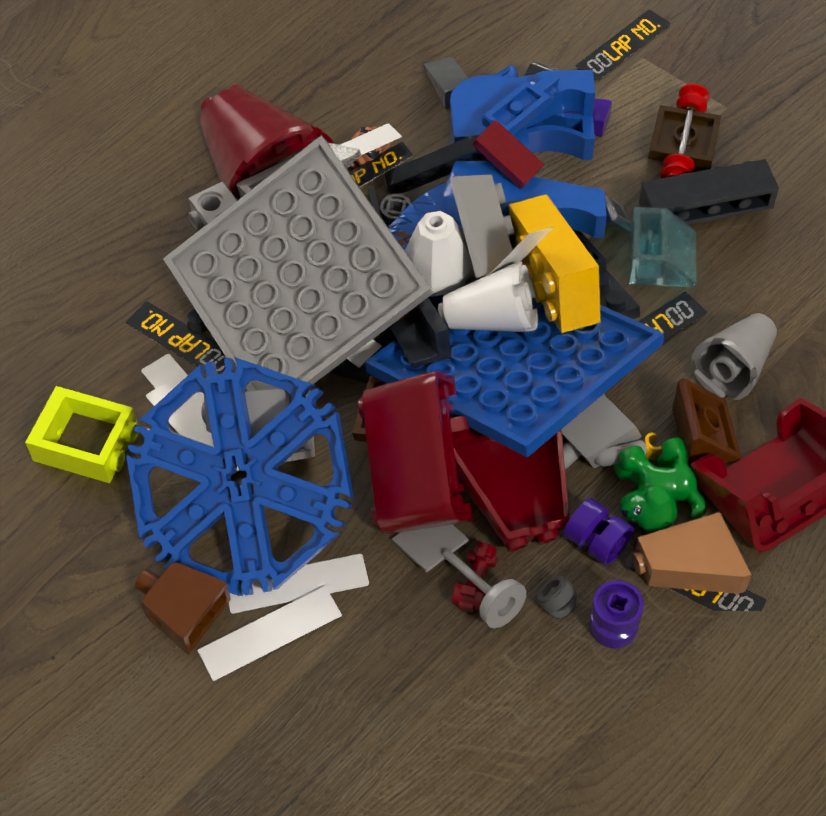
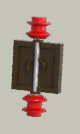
M691 83L682 86L676 102L677 108L664 105L659 107L648 159L663 161L664 168L661 171V179L684 173H692L695 167L711 169L722 115L705 113L709 92L702 85Z

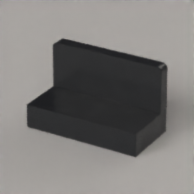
M426 298L413 308V317L395 322L389 326V332L411 368L451 357L449 329L429 298Z

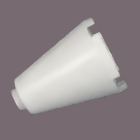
M522 262L513 263L444 295L443 303L438 305L439 315L450 329L529 332L536 330L538 326L537 308L532 309V298L536 297L528 268L526 265H522Z

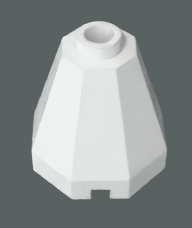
M442 211L426 213L418 222L405 252L434 293L430 296L434 297L448 294L465 286L466 279L469 276L471 279L475 272L465 235L453 217Z

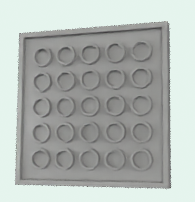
M322 136L313 141L163 258L226 358H231L236 363L234 358L236 357L311 384L317 382L434 293ZM252 381L246 386L247 391L278 389L260 381Z

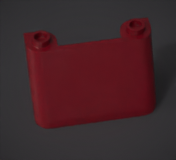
M441 371L424 373L364 390L363 397L358 400L359 414L365 421L375 502L371 509V516L374 526L379 527L384 534L473 522L471 503L463 504L461 495H458L459 492H464V484L458 483L449 412H453L454 408L453 404L447 402L449 396L457 395L455 379Z
M802 397L779 413L776 425L778 437L730 466L726 467L724 460L716 454L705 455L690 464V468L697 479L699 489L745 542L759 552L771 550L826 515V411Z

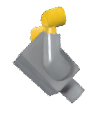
M605 393L561 429L562 436L566 439L563 443L565 469L571 466L580 456L593 468L600 465L603 467L618 463L617 455L622 450L636 445L642 447L648 460H656V456H660L662 452L661 446L655 447L651 445L655 442L657 435L650 432L646 435L644 441L639 440L642 436L636 426L605 396Z

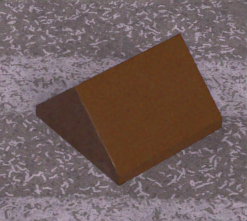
M685 378L679 380L672 410L679 438L683 439L687 449L689 467L691 463L708 454H716L725 463H733L740 460L741 454L726 400Z

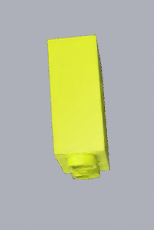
M56 386L25 443L32 460L35 462L110 483L115 472H119L125 462V452L129 444L136 441L139 434L134 431L135 426L140 425L137 423L133 407ZM73 413L115 424L100 455L57 444Z

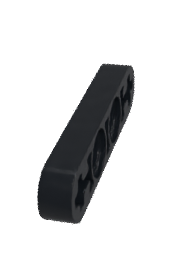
M480 135L467 137L387 171L384 174L387 192L393 194L405 193L450 175L455 161L486 160L487 158L472 145Z

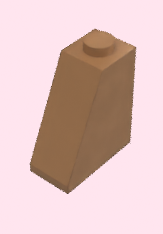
M720 512L637 537L635 551L631 556L637 574H643L647 585L652 587L740 594L746 592L751 578V573Z

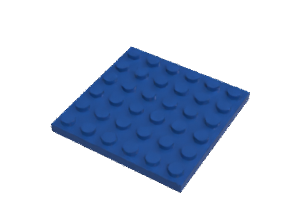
M532 298V309L537 308L538 326L536 330L513 332L461 330L448 327L451 357L411 368L394 340L366 360L365 365L367 373L387 384L434 371H441L454 377L457 395L449 396L447 402L453 404L454 408L453 412H449L450 417L465 416L470 428L525 457H529L662 346L664 333L600 305L601 323L561 333L554 321L550 322L547 319L542 303H537L535 298Z

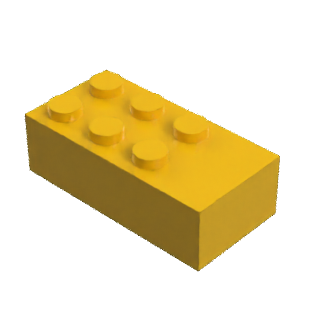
M548 195L509 204V215L515 235H511L512 249L529 233L554 226L522 259L523 265H526L532 279L536 296L534 298L537 303L541 302L544 306L547 319L550 322L554 321L561 333L601 323L599 265Z

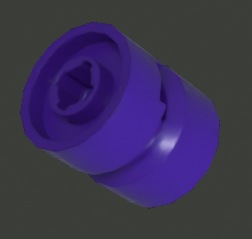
M591 497L585 500L573 513L566 524L563 535L580 548L588 546V554L606 567L613 563L625 549L633 535L634 528L617 515L610 518L609 510Z
M616 580L601 585L596 591L589 626L592 636L603 646L622 648L632 643L637 636L644 602L641 593L635 586L628 582Z

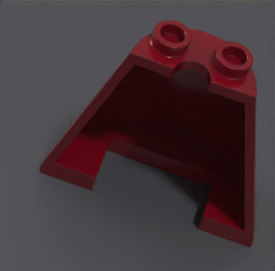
M238 84L220 92L215 97L207 98L201 104L200 126L219 181L225 184L237 201L240 199L236 186L237 183L306 148L320 136L328 142L331 148L336 147L328 134L320 128L247 91Z
M465 416L450 418L458 480L461 484H464V489L506 545L508 552L525 548L529 545L528 542L537 539L539 545L558 539V531L565 528L570 519L561 430L529 457H525L470 428Z

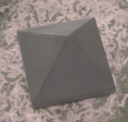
M605 195L607 214L605 227L630 232L633 229V225L623 206Z

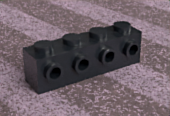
M766 159L642 182L639 205L650 232L773 209L779 187Z

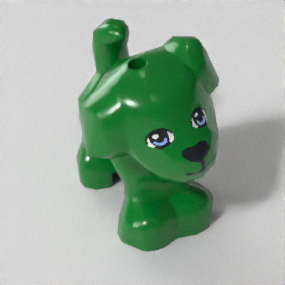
M681 438L668 439L661 445L663 455L656 456L659 467L651 464L646 458L642 447L637 445L622 450L617 455L618 463L613 465L614 472L620 480L631 479L637 487L636 491L628 493L621 499L619 510L623 517L639 525L646 534L670 528L677 518L675 500L687 501L692 506L691 516L693 518L703 517L707 512L706 503L697 491V479L694 472L689 468L687 449Z

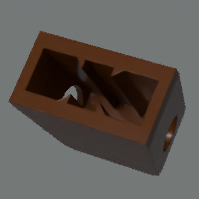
M177 562L170 564L161 577L145 569L140 573L135 582V588L146 594L141 602L146 617L188 655L231 600L227 582Z

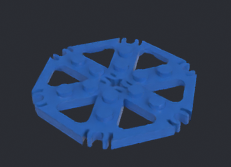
M234 357L236 363L231 358H224L225 370L221 374L217 373L214 362H206V365L200 364L138 421L146 422L151 426V429L135 426L134 431L143 434L145 438L144 444L140 447L130 444L128 446L131 452L141 454V458L137 459L132 455H126L139 539H145L143 543L145 547H152L156 542L162 545L161 553L154 558L156 562H163L170 558L161 567L168 568L170 564L177 562L227 582L229 593L237 596H243V594L247 596L254 595L252 584L256 579L261 582L263 592H270L272 588L273 590L279 589L336 539L341 532L333 531L328 525L345 527L346 522L335 517V510L339 506L351 509L353 505L348 500L339 499V494H345L350 498H354L339 412L335 411L330 418L325 420L324 417L330 416L336 407L331 403H328L322 409L316 407V400L323 394L322 390L314 389L309 392L316 385ZM252 381H260L286 390L291 396V403L252 437L245 396L246 386ZM199 392L205 393L213 446L174 433L169 427L170 416L194 394ZM321 434L328 440L334 473L333 480L328 485L321 486L276 470L313 436ZM237 465L241 471L247 472V478L241 480L242 485L240 487L238 482L231 481V475L236 473ZM160 467L201 482L164 517L156 514L149 479L150 473L154 468ZM264 506L307 521L314 528L313 537L285 562L277 561L272 555ZM224 515L234 567L227 573L195 562L189 553L191 545ZM153 531L154 534L147 537Z

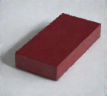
M496 119L472 144L520 189L544 166L543 162Z

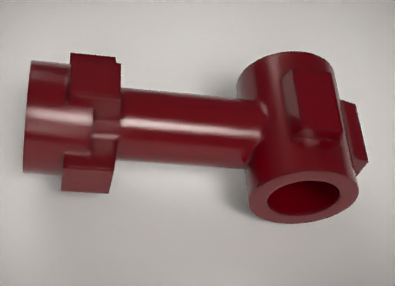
M480 542L476 544L474 550H470L468 560L473 563L472 570L484 580L488 567H496L498 557L496 555L497 549L494 546ZM468 579L467 584L457 582L453 591L452 603L458 605L461 610L474 612L475 609L480 610L481 602L486 594Z

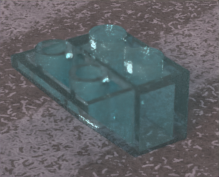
M634 207L630 229L629 284L696 287V231L668 209Z

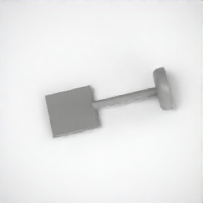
M454 525L400 532L392 538V542L426 573L446 559L486 595L480 605V617L487 626L494 629L504 626L523 607L526 599V589L520 582L514 579H505L491 587L453 553L469 541Z

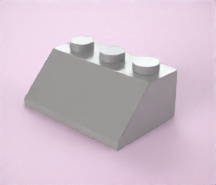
M492 174L449 178L477 280L489 275L515 249L511 248L508 237L515 235L510 215L503 216L500 204L506 202L501 183L494 184Z

